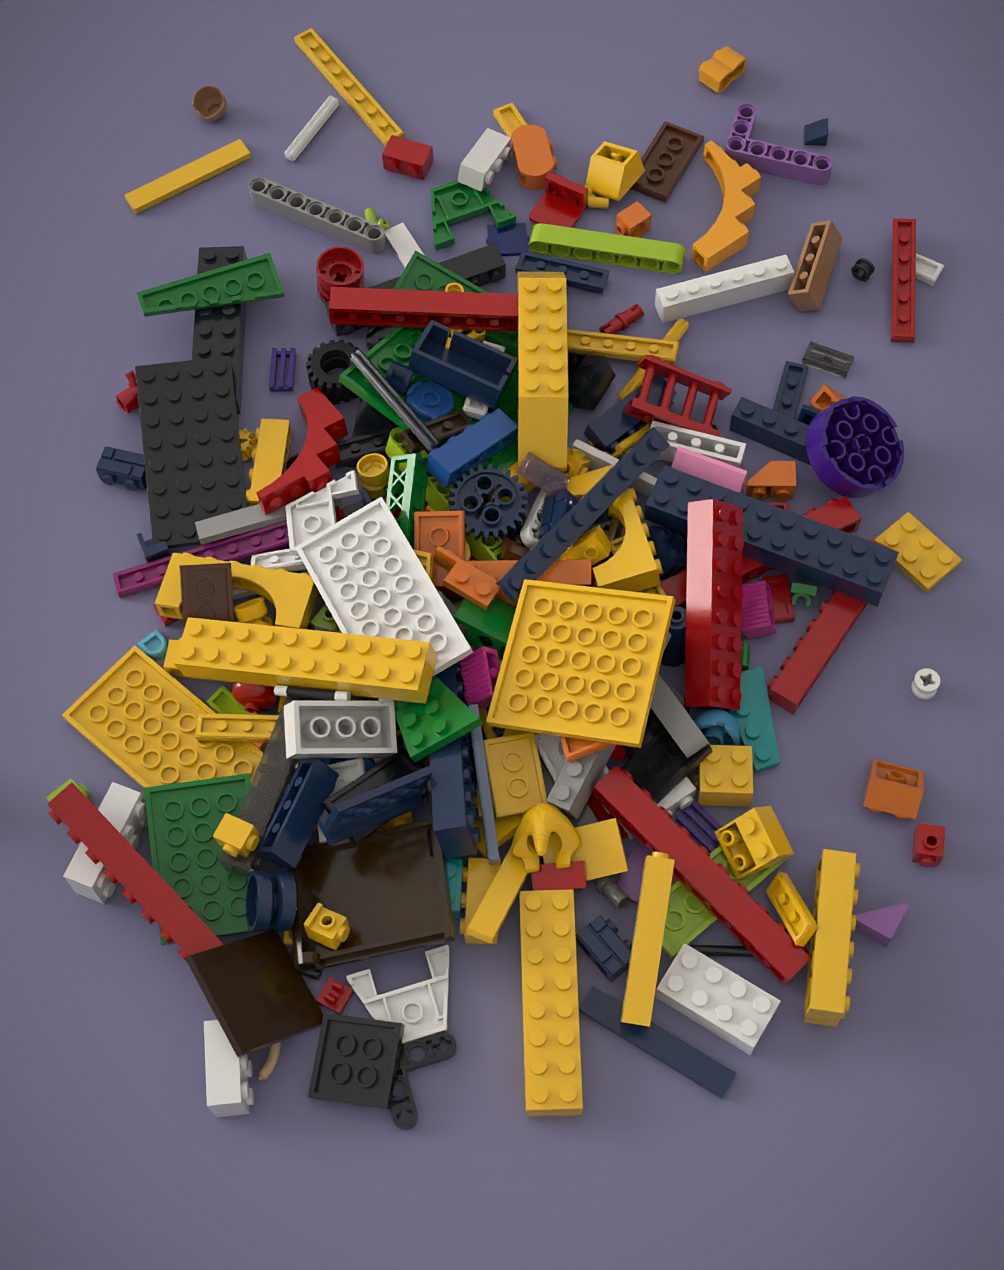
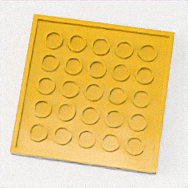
M524 579L486 719L488 726L641 748L675 605L674 597Z

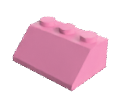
M678 446L671 468L741 494L744 493L747 476L746 470Z

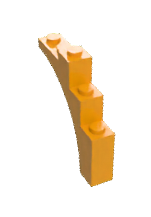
M712 140L705 144L703 159L713 170L720 183L723 194V207L714 225L703 237L693 244L691 256L705 272L747 246L749 231L745 223L754 217L755 203L751 196L759 192L761 176L756 169H753L748 163L739 167L738 163L732 160L724 152L723 148L717 146Z

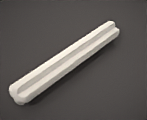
M333 96L327 98L284 154L287 160L292 162L296 160L338 107L337 98Z

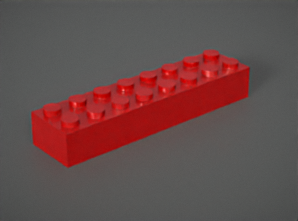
M715 499L688 502L685 707L705 710L719 709L723 711L740 710V701L742 699L740 688L742 674L741 624L743 617L741 611L743 598L742 548L744 541L742 534L744 515L743 507Z

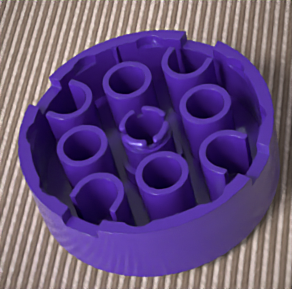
M852 396L851 398L840 399L813 418L807 431L806 448L811 466L822 483L839 495L848 498H862L882 489L897 478L904 462L903 440L899 441L895 430L897 425L885 409L867 398Z

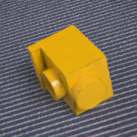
M317 903L304 923L308 938L334 950L338 948L341 942L347 939L350 932L347 917L324 908L320 903Z

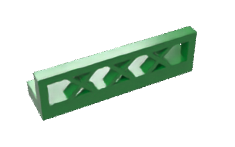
M417 453L391 457L386 505L392 515L399 507L401 508V515L396 522L412 549H414V512H424L428 471L426 470L428 461ZM407 462L405 471L399 475V463ZM403 484L404 492L397 498L395 496L396 490Z

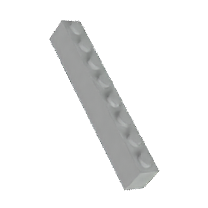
M668 630V634H667V639H666V643H665L664 650H665V648H666V646H667V644H668V642H669V640H670V638H671V636H672V635L670 634L669 630ZM616 745L571 763L566 761L546 801L559 808L562 813L578 820L592 793L593 787L596 785Z

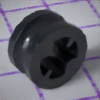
M864 258L858 259L851 268L853 276L860 281L869 280L875 271L874 265Z

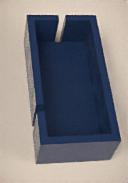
M430 320L411 352L408 366L415 369V374L495 409L513 377L518 358L458 331H454L448 349L446 345L451 328Z

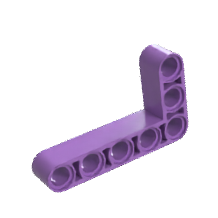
M750 103L741 104L737 108L727 138L725 153L732 160H735L739 167L748 163L753 169L766 174L815 185H825L829 182L833 165L830 157L751 139L755 127L757 109Z

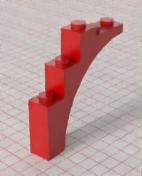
M318 388L297 397L301 415L307 423V436L300 454L285 473L273 483L256 492L261 509L266 515L312 491L316 493L327 487V483L332 481L328 468L341 462L338 445L335 441L348 435L345 419Z

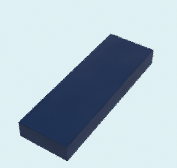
M786 361L773 406L774 411L795 419L809 366Z

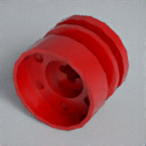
M336 246L325 250L317 259V292L325 304L330 301L331 287L364 288V262L361 255L355 250Z

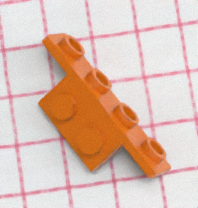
M440 546L436 548L433 561L450 571L443 581V586L485 611L495 598L517 608L519 598L512 602L496 584L498 579L495 576L487 575L473 563L465 562L457 557L449 549H444Z

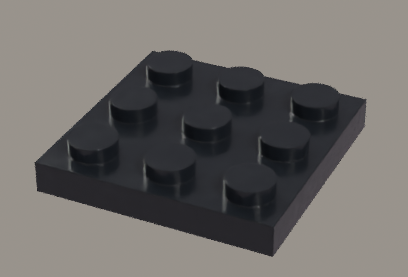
M324 1013L308 1097L311 1099L390 1110L405 1025L397 1022Z

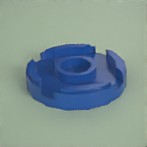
M431 380L429 382L417 381L411 385L407 392L406 403L424 422L448 415L454 407L451 390Z

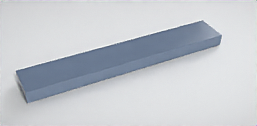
M478 704L469 705L468 708L480 718ZM481 726L470 731L488 864L498 865L500 858Z

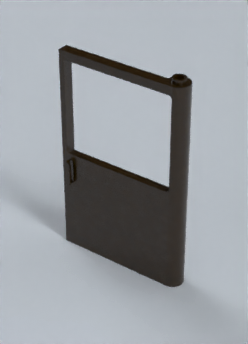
M286 742L278 743L282 798L297 769V759H286ZM428 755L424 757L425 767L430 766V757ZM431 777L427 782L431 819L375 831L355 846L347 838L331 846L326 842L305 847L302 852V858L296 867L287 868V872H292L294 875L297 894L295 920L291 929L293 961L296 971L310 972L455 941L447 864L433 829ZM317 903L322 904L328 910L347 917L350 932L347 939L341 942L336 950L318 943L307 936L304 923Z

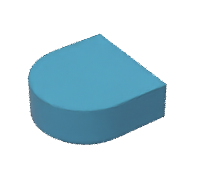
M157 629L137 643L138 648L152 660L160 659L167 653L168 644Z

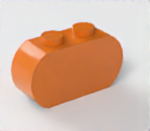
M532 124L520 126L511 135L512 155L519 184L529 190L544 189L545 176L548 172L554 173V169H557L556 156L551 154L553 152L552 140L547 138L546 130L540 126Z

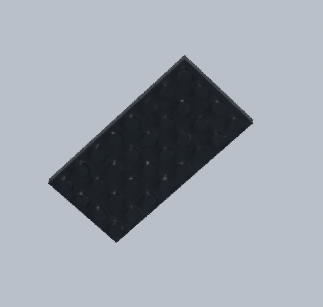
M230 356L135 366L153 545L166 541L168 548L201 545L195 522L248 507Z

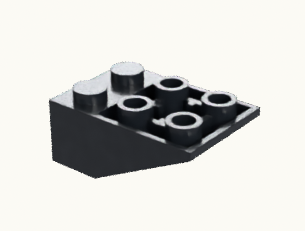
M568 352V402L574 408L594 410L616 375L605 356Z

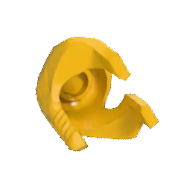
M540 802L532 805L527 809L514 834L512 853L524 861L526 873L539 871V856L546 854L551 833L556 832L561 838V843L556 850V867L558 869L570 867L572 855L580 844L578 835L570 820L559 808L552 804ZM529 835H532L533 842L536 851L531 847L529 843Z

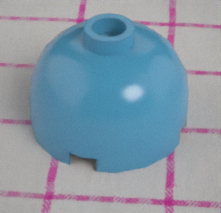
M706 709L693 719L694 723L708 740V745H739L740 728L736 719L730 713L719 709Z

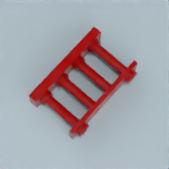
M646 354L638 361L637 367L646 371L638 398L634 397L625 405L624 414L652 424V421L717 437L720 436L721 432L713 429L712 423L718 400L722 401L731 394V388L726 387L722 382L711 381L664 362L655 355ZM654 374L667 378L660 406L650 404L647 400ZM676 382L689 387L681 415L675 414L669 409ZM697 391L710 396L703 423L701 424L693 421L691 418Z

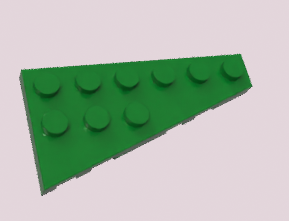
M435 675L432 677L426 704L392 700L394 701L395 716L409 756L415 763L484 724Z

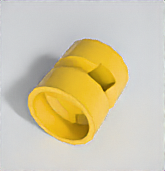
M377 453L363 456L358 461L356 467L362 489H366L371 499L387 496V492L383 489L389 482L390 474L386 458Z
M264 597L251 599L234 607L239 623L274 626L271 617L266 616L269 610Z

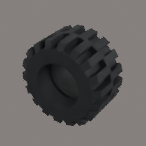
M340 339L338 342L329 340L330 343H321L320 347H315L312 350L313 354L308 356L306 368L311 390L318 388L330 402L334 401V404H340V401H344L346 403L349 402L350 398L355 399L358 395L339 382L340 374L330 375L327 373L336 368L348 369L354 364L351 361V354L360 349L357 346L354 347L351 342L346 344L344 340Z

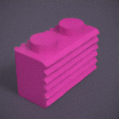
M765 580L742 585L741 614L743 622L741 624V633L750 640L776 634L771 587Z
M483 646L460 660V673L465 685L464 697L468 706L478 704V708L481 709L490 707L500 671L497 650Z

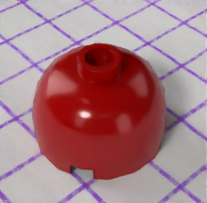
M232 682L234 699L249 713L254 711L259 713L260 711L268 710L275 706L280 699V696L274 694L275 687Z

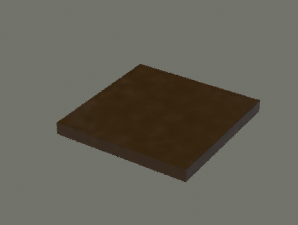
M269 930L190 955L186 960L237 1057L316 1029L322 1025L323 1013L300 971L294 969V962L290 957V953L277 931Z

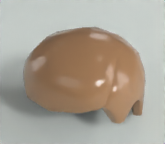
M206 85L199 88L194 94L192 105L203 120L215 121L226 112L227 101L219 88Z

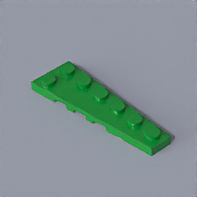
M270 253L137 292L144 317L285 297Z

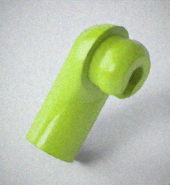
M367 208L364 211L366 220L382 226L384 231L389 228L387 220L384 222L383 219L376 220L373 208Z

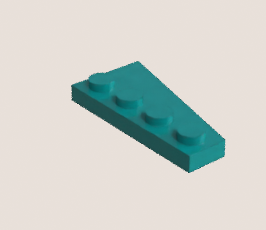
M763 665L742 672L740 710H726L736 719L739 725L742 746H752V764L755 774L777 767L780 764Z

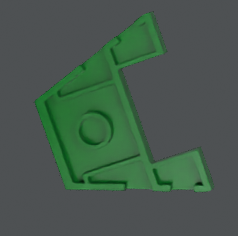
M455 180L431 189L434 245L436 250L455 244L454 237L448 226L490 212L498 229L517 222L516 215L512 211L509 212L500 200L492 197L486 187L479 191Z

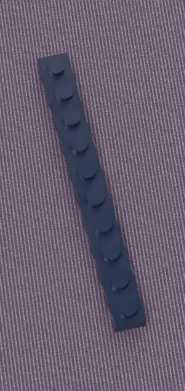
M655 427L651 428L496 582L512 602L519 598L524 579L536 581L668 448L670 444Z

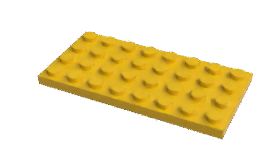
M135 645L62 714V717L143 788L249 773L253 797L280 770L274 761L250 742L197 740L195 733L198 713H216Z

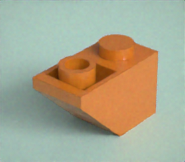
M770 461L747 481L745 495L757 500L764 498H777L779 500L794 498L796 490L795 461Z

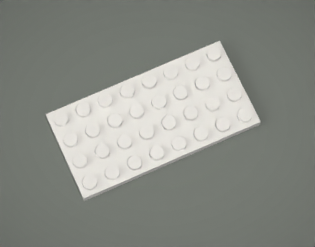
M382 496L295 547L342 633L430 642L438 656L433 676L474 653ZM378 698L381 704L392 701Z

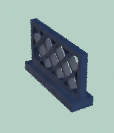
M425 767L336 804L331 814L320 818L317 822L329 846L422 807L424 800L420 794L433 774L431 767Z

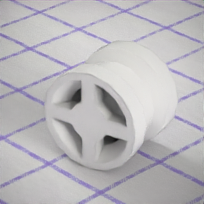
M932 669L919 670L911 685L913 694L922 700L933 698L940 685V677Z

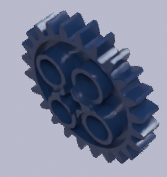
M480 464L477 472L471 467L469 468V476L461 473L462 482L454 481L455 488H450V495L452 497L448 498V504L451 505L449 511H465V534L467 537L475 533L476 541L481 535L484 536L485 542H488L489 536H493L494 540L498 541L499 534L508 538L507 530L515 533V524L522 526L523 519L521 517L527 516L525 508H528V501L525 499L528 498V493L523 491L524 483H518V475L510 477V469L502 473L501 465L496 470H493L492 465L489 464L487 470H484ZM487 484L490 486V488L487 490H482L479 488V486ZM500 486L501 488L494 493L495 489ZM504 496L511 498L508 502H502L499 499ZM470 503L477 505L474 509H467L465 506ZM482 513V516L480 517V519H478V520L475 519V518H477V517ZM488 516H496L498 518L494 522L486 520Z

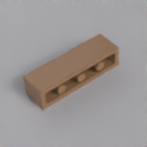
M832 220L815 222L810 225L788 292L789 298L799 312L820 310L843 239Z

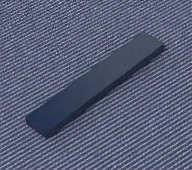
M592 986L579 1007L580 1013L723 1099L737 1073L653 1022L650 1023V1027L620 1022L623 1004Z

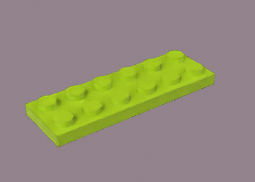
M721 845L710 853V858L716 864H722L728 870L729 877L736 884L741 883L748 892H751L791 857L789 856L774 866L737 880ZM679 881L673 884L670 889L662 949L671 959L678 954L684 943L689 945L717 921Z

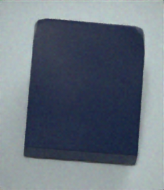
M828 118L804 126V145L827 144Z

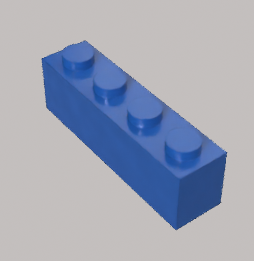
M499 408L491 414L486 413L479 422L474 425H468L461 434L452 436L440 448H434L428 455L426 470L447 488L455 480L461 479V473L468 474L470 467L474 470L480 464L512 444L518 432V425Z

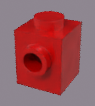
M918 823L914 831L912 862H917L923 867L939 866L944 857L945 827Z

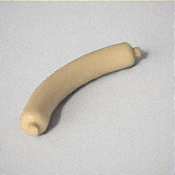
M281 1042L270 1045L267 1060L258 1073L260 1081L268 1079L279 1059Z

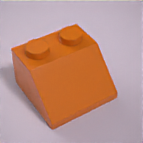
M872 758L863 806L876 813L884 811L900 819L906 820L911 818L916 820L924 792V771Z

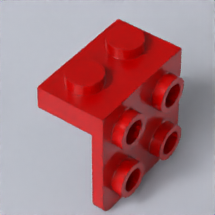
M548 172L545 176V192L530 212L529 220L536 224L543 223L573 228L587 208L588 188L565 179L561 175Z

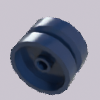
M251 872L247 883L245 904L247 926L250 931H266L269 925H271L274 931H290L292 929L297 901L296 883L292 872H275L272 878L268 872Z

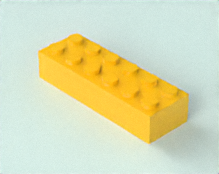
M823 849L817 864L812 916L819 927L810 938L809 956L811 959L808 961L804 1023L837 1027L840 1020L845 1019V1014L849 1011L850 995H846L848 985L851 984L852 968H848V965L854 953V942L850 941L852 931H855L856 915H852L854 905H857L858 889H854L856 879L859 878L860 863H856V853Z

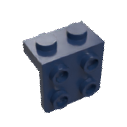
M651 526L648 529L650 537L647 538V541H653L656 555L653 558L654 560L659 559L663 573L659 574V578H667L677 568L687 569V535L667 527Z

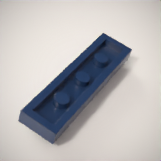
M527 251L521 252L516 266V274L518 272H564L567 286L602 294L609 277V270Z

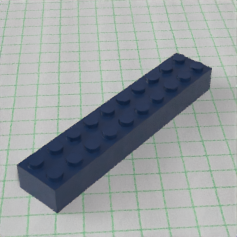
M666 465L663 466L645 504V520L687 535L688 502L715 499L743 507V557L878 607L897 560L898 551Z

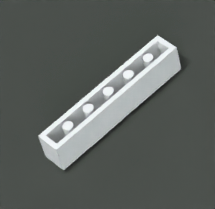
M782 255L658 288L655 295V308L661 322L666 323L789 290L794 277V270L787 255Z

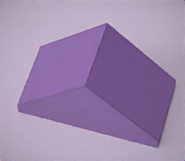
M907 902L856 914L855 930L887 947L908 909Z

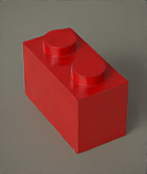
M391 135L382 153L383 168L393 173L396 172L411 178L425 180L434 161L433 147Z

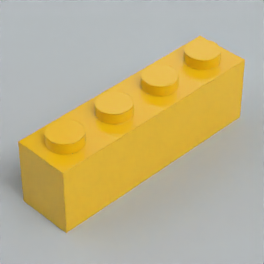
M261 419L260 428H256L255 439L258 443L257 448H253L252 451L254 468H250L249 471L251 488L246 490L247 503L250 506L260 504L256 492L273 483L284 473V464L287 458H289L292 439L290 420Z

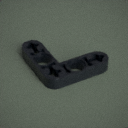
M446 1032L438 1033L402 1044L397 1074L403 1072V1075H396L395 1082L404 1083L406 1090L403 1095L392 1097L390 1108L392 1119L399 1129L410 1130L418 1121V1113L407 1072L452 1058L456 1053L457 1045L451 1034ZM441 1040H445L447 1044H452L448 1047V1052L443 1053L442 1049H437L433 1051L435 1057L430 1058L427 1044L431 1043L432 1049L439 1047ZM415 1047L423 1048L425 1050V1057L421 1061H413L410 1058L411 1050ZM404 1102L407 1112L413 1113L409 1117L408 1123H404L402 1119H397V1117L401 1116V1109L399 1104L393 1107V1103Z

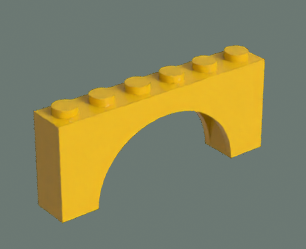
M615 464L564 479L567 491L580 500ZM628 487L608 507V514L616 518L624 526L625 537L621 547L613 557L593 568L598 588L638 592L661 585L659 574H662L663 570L659 559L654 560L653 558L656 555L653 541H647L650 534L647 524H641L640 520L644 519L640 505L635 506L634 504L638 502L634 488L629 489Z
M173 553L155 601L160 616L182 619L179 565L231 563L232 589L251 591L267 599L276 609L275 626L307 629L319 590L308 573L298 574L288 572L285 569L274 570L261 565H244L237 561L227 562L213 557H197L190 553Z

